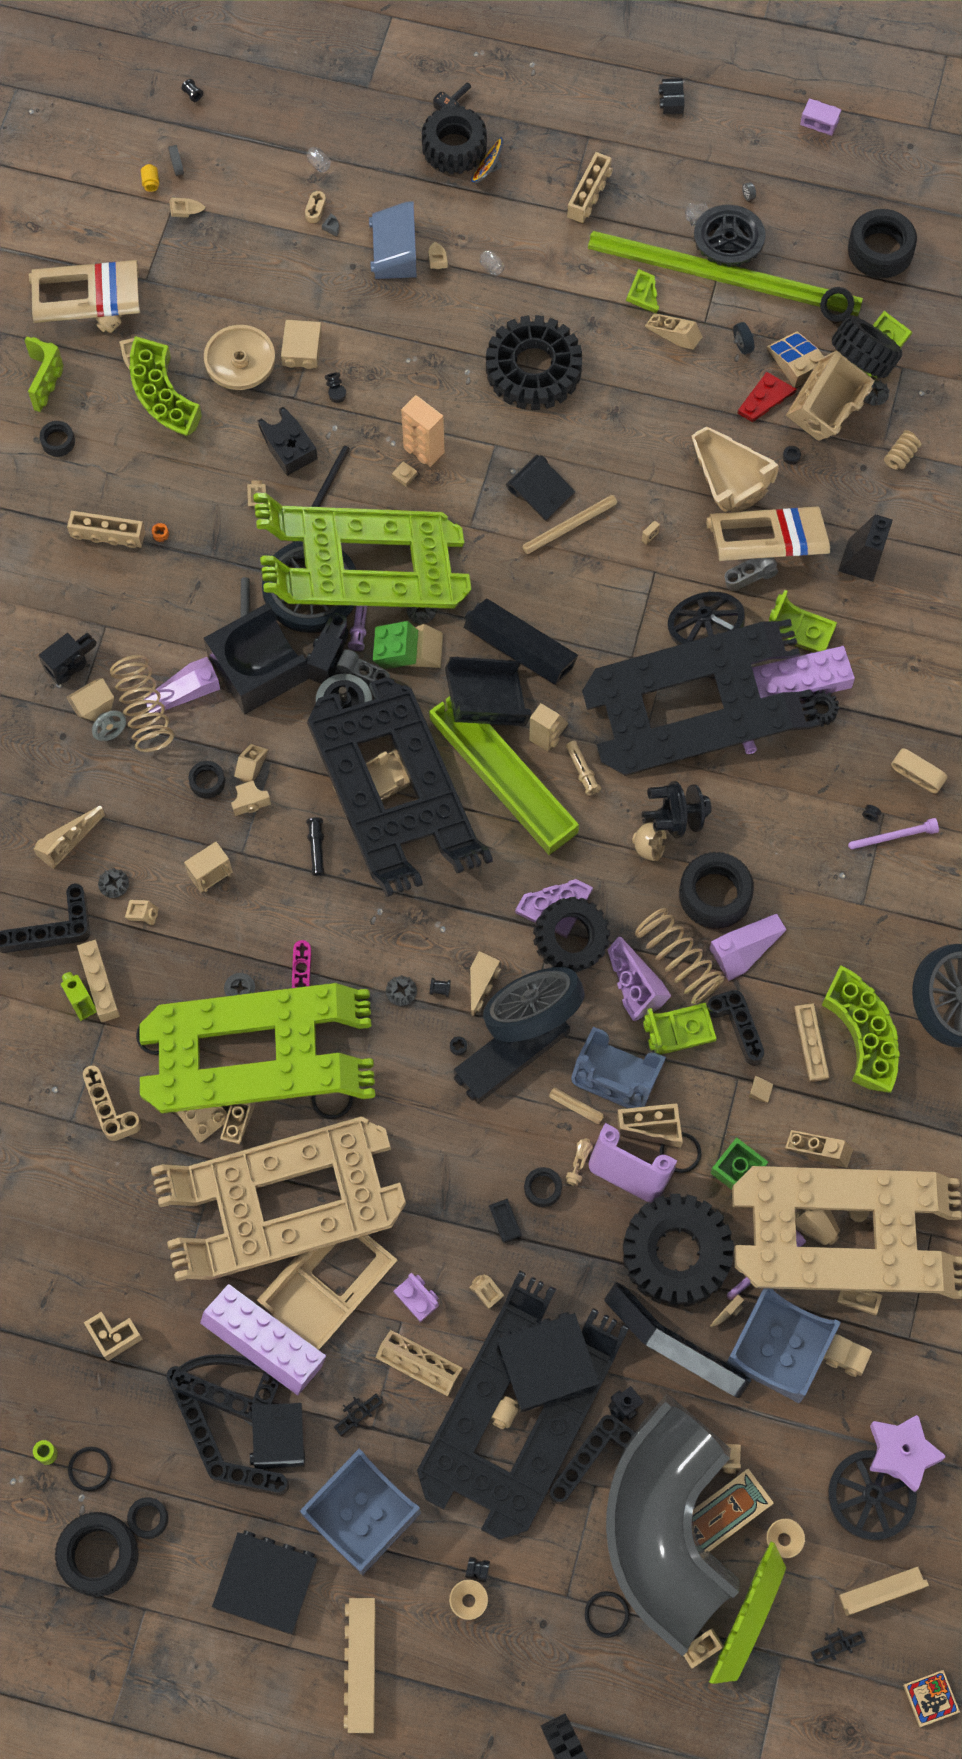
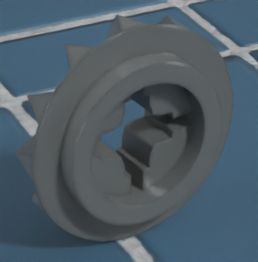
M881 380L874 381L871 387L878 391L877 397L871 391L864 398V401L870 405H881L888 400L890 389H888L887 383L884 384Z
M407 607V615L414 623L426 624L435 617L436 608H425V612H418V607Z
M115 868L105 870L100 875L98 882L100 892L109 898L122 896L129 886L127 875L121 869ZM110 877L113 878V880H118L116 881L117 888H115V886H113L112 884L108 885L110 884Z
M233 974L225 982V995H238L237 990L234 988L239 987L240 982L243 988H245V990L241 991L240 995L254 993L255 983L247 974Z
M403 975L393 977L386 987L388 1000L398 1006L410 1004L417 994L415 982L410 977ZM398 984L402 988L407 987L405 989V997L401 992L397 993Z

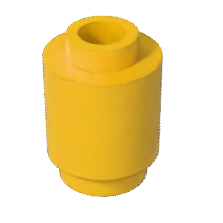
M147 164L140 170L142 186L146 191L153 192L159 186L158 169L151 164Z

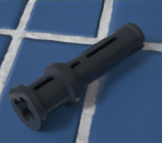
M312 817L306 820L309 826L307 839L311 844L312 875L321 876L324 875L322 841L324 839V834L322 833L323 819Z

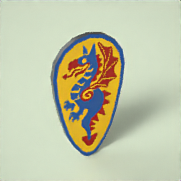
M502 137L492 145L471 178L474 184L482 181L490 172H494L502 167L499 161L504 145Z

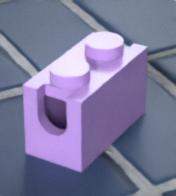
M809 98L802 113L800 125L832 136L839 122L841 109Z

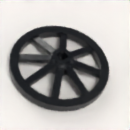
M703 592L690 596L680 602L669 615L668 630L670 637L677 645L694 641L701 627L706 628L708 637L713 636L711 626L714 623L728 631L744 627L746 620L744 608L737 598L723 592ZM705 601H717L710 607L704 604ZM697 603L699 605V609L697 611L686 610L687 608ZM725 603L735 608L731 610H717ZM738 615L734 626L718 618ZM679 616L692 617L675 626ZM696 623L687 639L677 633Z
M865 1450L848 1456L834 1470L828 1487L829 1505L837 1522L850 1534L865 1540H884L899 1533L910 1522L916 1508L917 1493L911 1490L902 1480L881 1487L885 1473L878 1472L875 1482L872 1483L862 1459H874L877 1451ZM855 1462L866 1487L841 1477L842 1472ZM837 1483L859 1491L862 1495L838 1504L836 1498ZM907 1486L908 1505L905 1507L884 1496V1494ZM872 1490L877 1493L876 1498L870 1497L869 1494ZM865 1502V1507L855 1527L843 1516L841 1510ZM880 1502L904 1514L899 1523L894 1527L889 1528ZM872 1506L876 1509L883 1529L882 1532L862 1530Z

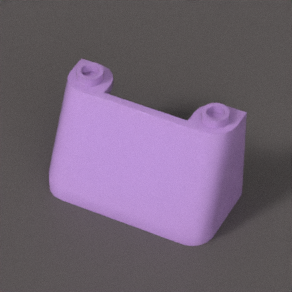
M605 1123L589 1160L590 1171L640 1199L652 1203L654 1198L662 1196L674 1173L677 1160L667 1155L656 1157L652 1165L616 1146L620 1138L619 1132L616 1128Z

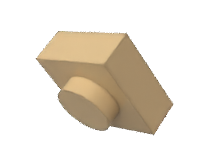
M402 462L392 473V478L407 487L416 477L417 471L405 462Z

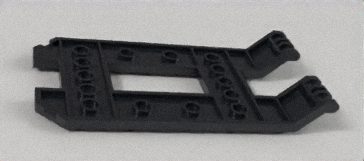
M791 619L763 621L595 668L582 690L586 708L590 710L606 706L614 735L613 740L597 744L601 763L627 776L789 730H806L821 726L820 719H814L809 722L805 720V717L814 716L818 713L817 709L803 711L815 707V702L800 703V699L812 697L811 689L799 692H782L760 698L751 664L772 659H791L801 655L798 648L791 651L785 650L786 646L797 644L796 638L784 640L794 637L795 632L780 633V629L792 626ZM708 676H715L724 709L651 729L642 695Z
M388 677L372 681L369 687L375 699L342 709L336 693L318 698L308 718L307 725L370 875L383 889L386 897L394 894L390 886L391 883L395 884L396 890L399 893L404 892L403 886L406 891L410 890L409 877L413 879L416 887L423 885L420 873L407 861L401 845L431 835L434 836L441 855L453 865L457 874L464 871L460 860L465 861L469 870L473 869L474 865L475 867L481 866L478 854L483 856L486 864L493 862L489 849L474 834L412 688L397 684ZM390 735L417 796V800L385 810L358 744Z
M521 1270L518 1272L498 1317L417 1469L426 1501L444 1510L453 1492H456L486 1508L490 1513L481 1531L498 1540L529 1530L629 1330L624 1324L619 1331L618 1337L611 1335L612 1330L617 1324V1320L613 1318L607 1332L603 1329L610 1317L608 1315H604L599 1328L592 1325L594 1319L599 1314L598 1310L593 1308L581 1332L600 1383L599 1387L544 1405L511 1472L476 1455L474 1451L511 1382L499 1345L497 1344V1339L500 1338L499 1335L511 1331L513 1334L519 1332V1328L531 1325V1327L539 1325L538 1322L543 1320L556 1292V1288L551 1286L548 1288L544 1299L538 1297L539 1291L544 1286V1282L539 1281L534 1293H530L536 1281L534 1277L530 1278L526 1290L519 1287L526 1276L525 1272Z

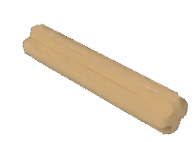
M557 1088L551 1090L549 1095L551 1099L596 1124H600L603 1120L604 1115L601 1112Z

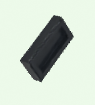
M508 1198L489 1205L503 1244L522 1237Z

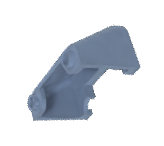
M404 202L372 213V217H369V228H373L374 261H371V272H374L375 279L417 277L414 202Z
M593 1027L577 1058L571 1077L572 1083L581 1089L626 1108L645 1107L666 1057L657 1053H648L643 1060L608 1045V1034L603 1030Z

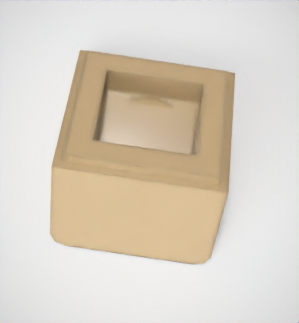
M755 1076L749 1098L768 1103L773 1084Z

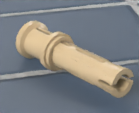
M569 742L566 744V748L579 773L578 779L586 789L585 794L591 796L601 790V786L597 784L594 778L595 773L589 769L577 742ZM576 754H577L578 757H579V760H580V762H581V765L579 764V762H578V760H577V758H576Z

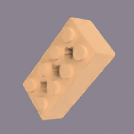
M415 395L401 409L403 446L408 453L414 454L422 464L426 463L431 467L445 453L444 419L442 414Z

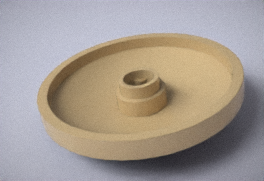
M248 325L229 326L215 333L208 341L204 350L205 368L211 379L222 387L232 390L250 389L261 384L271 374L275 365L274 346L270 338L255 327Z

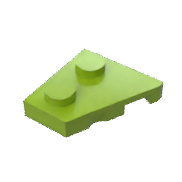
M638 269L626 301L657 314L659 305H657L655 276Z

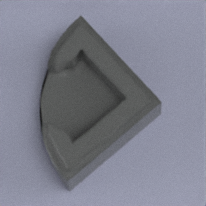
M330 214L323 223L322 230L337 237L339 234V223L337 218Z

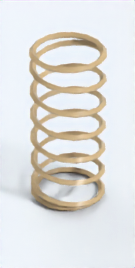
M132 655L114 663L110 669V674L115 679H122L116 684L115 689L127 691L119 698L120 702L130 704L124 709V714L136 716L128 722V727L133 729L141 728L132 735V739L137 741L135 749L142 752H151L170 744L174 739V733L171 728L167 727L169 718L163 714L165 706L159 702L161 695L160 692L155 690L157 684L156 680L151 677L152 668L148 665L149 659L141 655ZM141 658L146 663H128L114 669L118 664L130 659ZM143 666L128 674H115L126 667ZM145 668L149 670L148 676L136 675ZM145 678L142 682L132 687L119 688L120 684L131 679ZM149 679L153 682L152 688H138ZM149 691L139 698L129 701L123 700L125 696L131 693ZM152 692H155L157 694L156 701L143 700L146 697H148ZM153 703L142 711L127 713L128 709L134 706ZM157 704L161 707V713H146ZM147 716H157L156 718L147 723L141 725H131V723L137 719ZM160 717H163L166 722L165 726H148L156 722ZM162 728L161 730L150 732L141 738H135L137 734L143 731ZM159 734H170L169 738L157 747L143 749L138 746L141 741L149 740Z
M667 908L659 909L638 926L635 936L641 938L655 928L662 920L671 918L667 929L647 944L646 949L654 947L666 934L677 929L681 930L677 939L662 950L655 960L662 959L676 945L690 941L685 952L666 966L665 971L672 970L686 956L700 952L692 966L683 971L674 980V983H678L693 969L709 963L704 974L684 990V994H688L703 980L713 975H719L705 984L693 996L691 1003L697 1004L717 990L723 983L725 976H722L720 971L709 973L712 968V961H700L703 950H691L693 938H682L684 927H672L674 916L667 915ZM661 912H664L660 918L652 921L650 924H648L641 930V928L652 918H654ZM713 984V986L702 997L696 1000V998L705 989H707L710 985Z

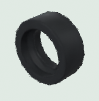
M833 287L826 291L821 299V312L830 321H843L853 311L854 297L846 288ZM833 294H842L848 301L846 311L840 315L832 314L827 308V301Z
M52 421L43 426L40 431L39 439L43 450L48 455L61 457L72 451L75 445V437L72 428L67 423ZM54 432H64L68 436L67 441L59 446L49 445L47 438Z
M201 761L195 764L189 772L188 779L191 790L200 798H214L224 789L225 777L223 770L213 761ZM207 770L215 772L218 776V782L215 786L208 789L198 787L196 784L198 774Z
M536 1168L526 1177L524 1183L525 1196L535 1206L549 1207L555 1204L561 1196V1178L558 1173L550 1168ZM547 1176L552 1179L555 1184L554 1193L545 1199L536 1197L531 1189L535 1178Z
M151 1497L141 1498L135 1501L129 1508L127 1523L130 1530L138 1537L154 1539L166 1529L168 1512L165 1506L157 1499ZM144 1506H153L160 1514L159 1524L150 1531L141 1530L136 1524V1514Z

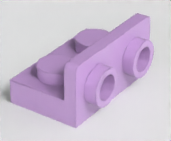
M410 1273L408 1275L409 1278L393 1292L421 1323L439 1307L437 1302L439 1298L432 1290L427 1291L423 1286L425 1282L419 1275L414 1276Z

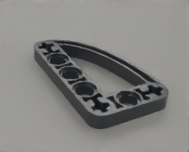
M215 1354L197 1357L182 1364L175 1371L171 1379V1387L176 1392L252 1423V1406L271 1405L280 1382L274 1378L271 1385H267L270 1378L268 1373L244 1356ZM230 1365L263 1373L253 1400L188 1374V1372L203 1366ZM180 1377L184 1378L183 1382L186 1384H189L190 1381H193L190 1387V1391L187 1390L188 1385L182 1384L181 1386H178V1382L176 1380H179ZM196 1385H203L206 1390L205 1393L202 1395L196 1394L194 1392ZM263 1389L268 1390L270 1393V1398L267 1400H263L259 1396V1392ZM217 1392L224 1395L225 1399L221 1403H217L213 1399V1395ZM236 1400L241 1401L244 1405V1408L240 1411L235 1410L232 1406V1403ZM248 1404L251 1405L250 1408H249V1410H251V1411H248L247 1414H244V1412H245L246 1409H247Z

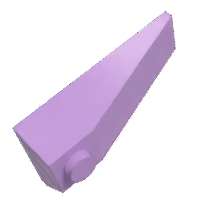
M205 657L189 663L155 690L160 692L161 698L159 702L167 710L220 690V686L212 664ZM152 692L144 700L156 701L157 694ZM146 703L147 708L153 703ZM157 704L153 709L149 710V713L161 712V707Z
M774 914L711 941L710 951L728 981H731L746 973L762 954L781 937L786 928L778 915Z
M618 937L607 950L613 971L617 972L619 979L617 983L618 988L622 989L624 996L622 1000L623 1005L632 1020L637 1021L646 1015L647 1009L651 1008L653 1012L659 1010L671 995L658 976L622 937Z

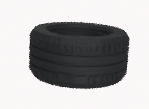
M875 209L866 212L852 226L848 243L849 258L859 271L875 278L896 276L905 271L913 259L917 244L916 230L910 220L897 211ZM872 234H887L896 239L900 248L890 254L877 253L866 245L865 239Z
M709 852L708 854L700 855L693 859L683 872L679 887L682 909L692 921L703 925V927L720 929L732 926L744 917L750 907L754 893L753 878L747 866L733 855L725 854L724 852ZM709 874L726 876L736 887L737 897L726 906L714 907L708 905L699 898L696 892V883L702 877Z
M89 1512V1514L86 1513L76 1517L63 1529L64 1531L61 1532L56 1543L55 1564L59 1575L72 1589L87 1596H105L115 1593V1591H118L131 1579L130 1577L133 1576L136 1570L135 1567H137L139 1556L138 1544L130 1528L119 1518L108 1513ZM94 1531H105L112 1534L118 1543L119 1558L117 1563L104 1576L99 1578L86 1577L78 1570L75 1563L76 1548L86 1535Z

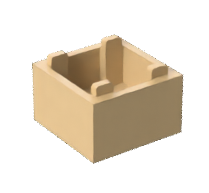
M214 842L184 862L189 878L200 893L203 891L207 892L208 888L226 876L230 877L231 873H233L229 858L217 842Z

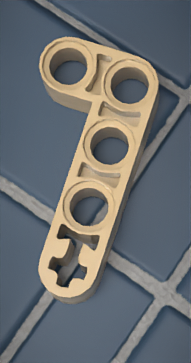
M96 1066L86 1067L83 1071V1078L107 1139L117 1141L137 1133L141 1129V1121L138 1115L130 1111L117 1116L99 1068ZM92 1074H95L97 1084L93 1083L91 1079ZM98 1091H104V1095L101 1098L95 1097ZM104 1109H111L108 1115H101ZM130 1119L136 1120L133 1126L126 1125ZM110 1127H117L115 1133H108Z

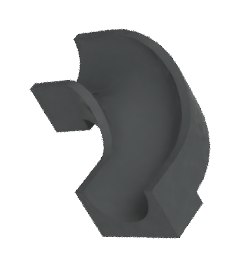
M667 1393L640 1424V1427L631 1437L621 1455L608 1497L606 1534L612 1568L627 1601L637 1615L683 1657L695 1636L713 1613L731 1597L734 1598L739 1593L740 1579L711 1553L705 1552L702 1549L693 1526L695 1502L701 1491L730 1459L731 1448Z

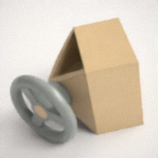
M103 678L95 679L66 697L78 717L94 721L92 734L95 739L109 741L117 737L124 730L126 717L120 711H111L114 696ZM112 716L119 717L121 721L115 722ZM100 726L102 730L98 734V727ZM117 728L113 733L106 735L108 731Z

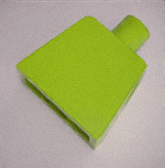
M72 972L65 973L62 976L63 982L61 986L80 1021L97 1013L96 1007L79 976L73 975Z

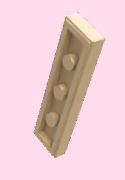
M814 1003L795 1006L794 1011L809 1082L829 1080Z

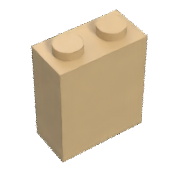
M285 321L281 352L282 366L290 368L304 367L306 369L318 368L322 336L321 322Z

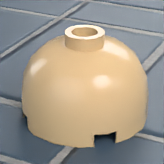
M653 822L642 825L637 833H634L632 839L637 853L647 860H660L665 850V845H662L663 839H667V830L655 832Z

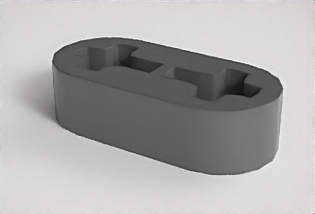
M177 145L168 146L175 176L184 174Z

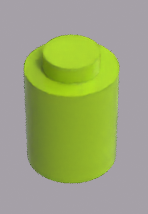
M41 1440L35 1444L33 1455L40 1463L49 1465L57 1459L58 1451L49 1441Z

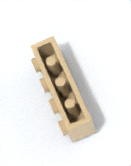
M595 152L568 204V218L584 223L586 217L589 218L592 212V205L597 203L599 192L605 188V180L607 177L610 178L612 174L611 157Z
M71 511L67 525L70 537L76 540L87 539L95 543L106 542L111 545H126L129 548H142L145 536L143 521Z

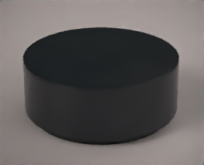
M340 384L331 386L328 390L329 399L335 403L344 401L346 398L345 387Z
M788 446L784 449L783 460L787 464L794 465L800 461L801 451L798 447Z

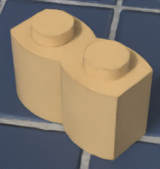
M835 1334L823 1359L827 1360L826 1364L834 1368L840 1366L846 1369L845 1373L856 1377L857 1375H862L872 1351Z

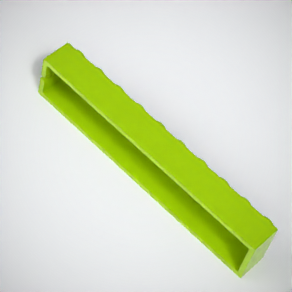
M450 696L445 699L447 711H445L443 701L429 711L430 721L548 855H551L578 834L579 824L490 724L455 722Z

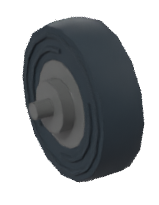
M745 322L734 325V344H737L739 350L744 355L753 352L755 348L754 334L751 333L748 325Z

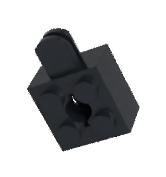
M67 632L39 654L44 671L58 686L61 683L67 682L74 673L81 671L87 664L85 654L96 646L97 641L89 633H85L75 641Z

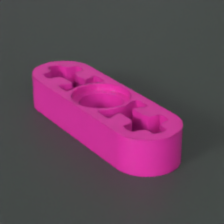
M305 940L297 941L293 947L292 988H298L296 986H299V978H303L304 986H310L311 946ZM301 946H305L306 949L304 951V959L301 958L299 951ZM299 964H305L307 970L299 973L296 967Z

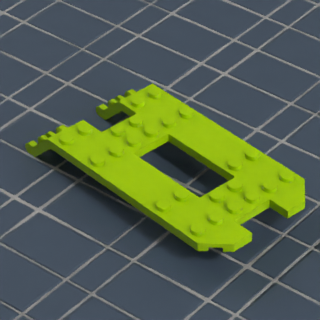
M255 493L253 495L254 502L258 503L254 506L255 516L259 518L256 521L258 529H266L281 541H303L306 568H289L274 556L265 555L260 557L261 565L265 566L261 569L262 579L267 582L263 585L264 592L274 593L288 604L455 608L471 591L469 574L451 573L448 547H463L462 527L457 523L454 525L443 512L282 506L267 493ZM341 543L410 545L414 572L344 570Z
M331 983L158 1005L140 1023L141 1045L159 1043V1075L140 1077V1096L161 1114L336 1092L361 1099L374 1098L375 1089L360 1088V1086H373L375 1084L373 1079L374 1072L371 1070L359 1071V1068H372L374 1066L373 1059H360L342 1053L317 1055L315 1024L338 1022L358 1029L371 1027L370 1018H357V1016L362 1017L371 1014V1009H369L370 1002L356 1001V999H368L370 991L368 989L357 990L341 984ZM275 1029L276 1060L200 1069L199 1038Z

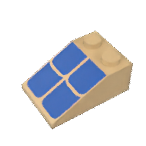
M795 332L767 346L768 351L794 388L806 383L819 359L824 357L820 350L799 332Z

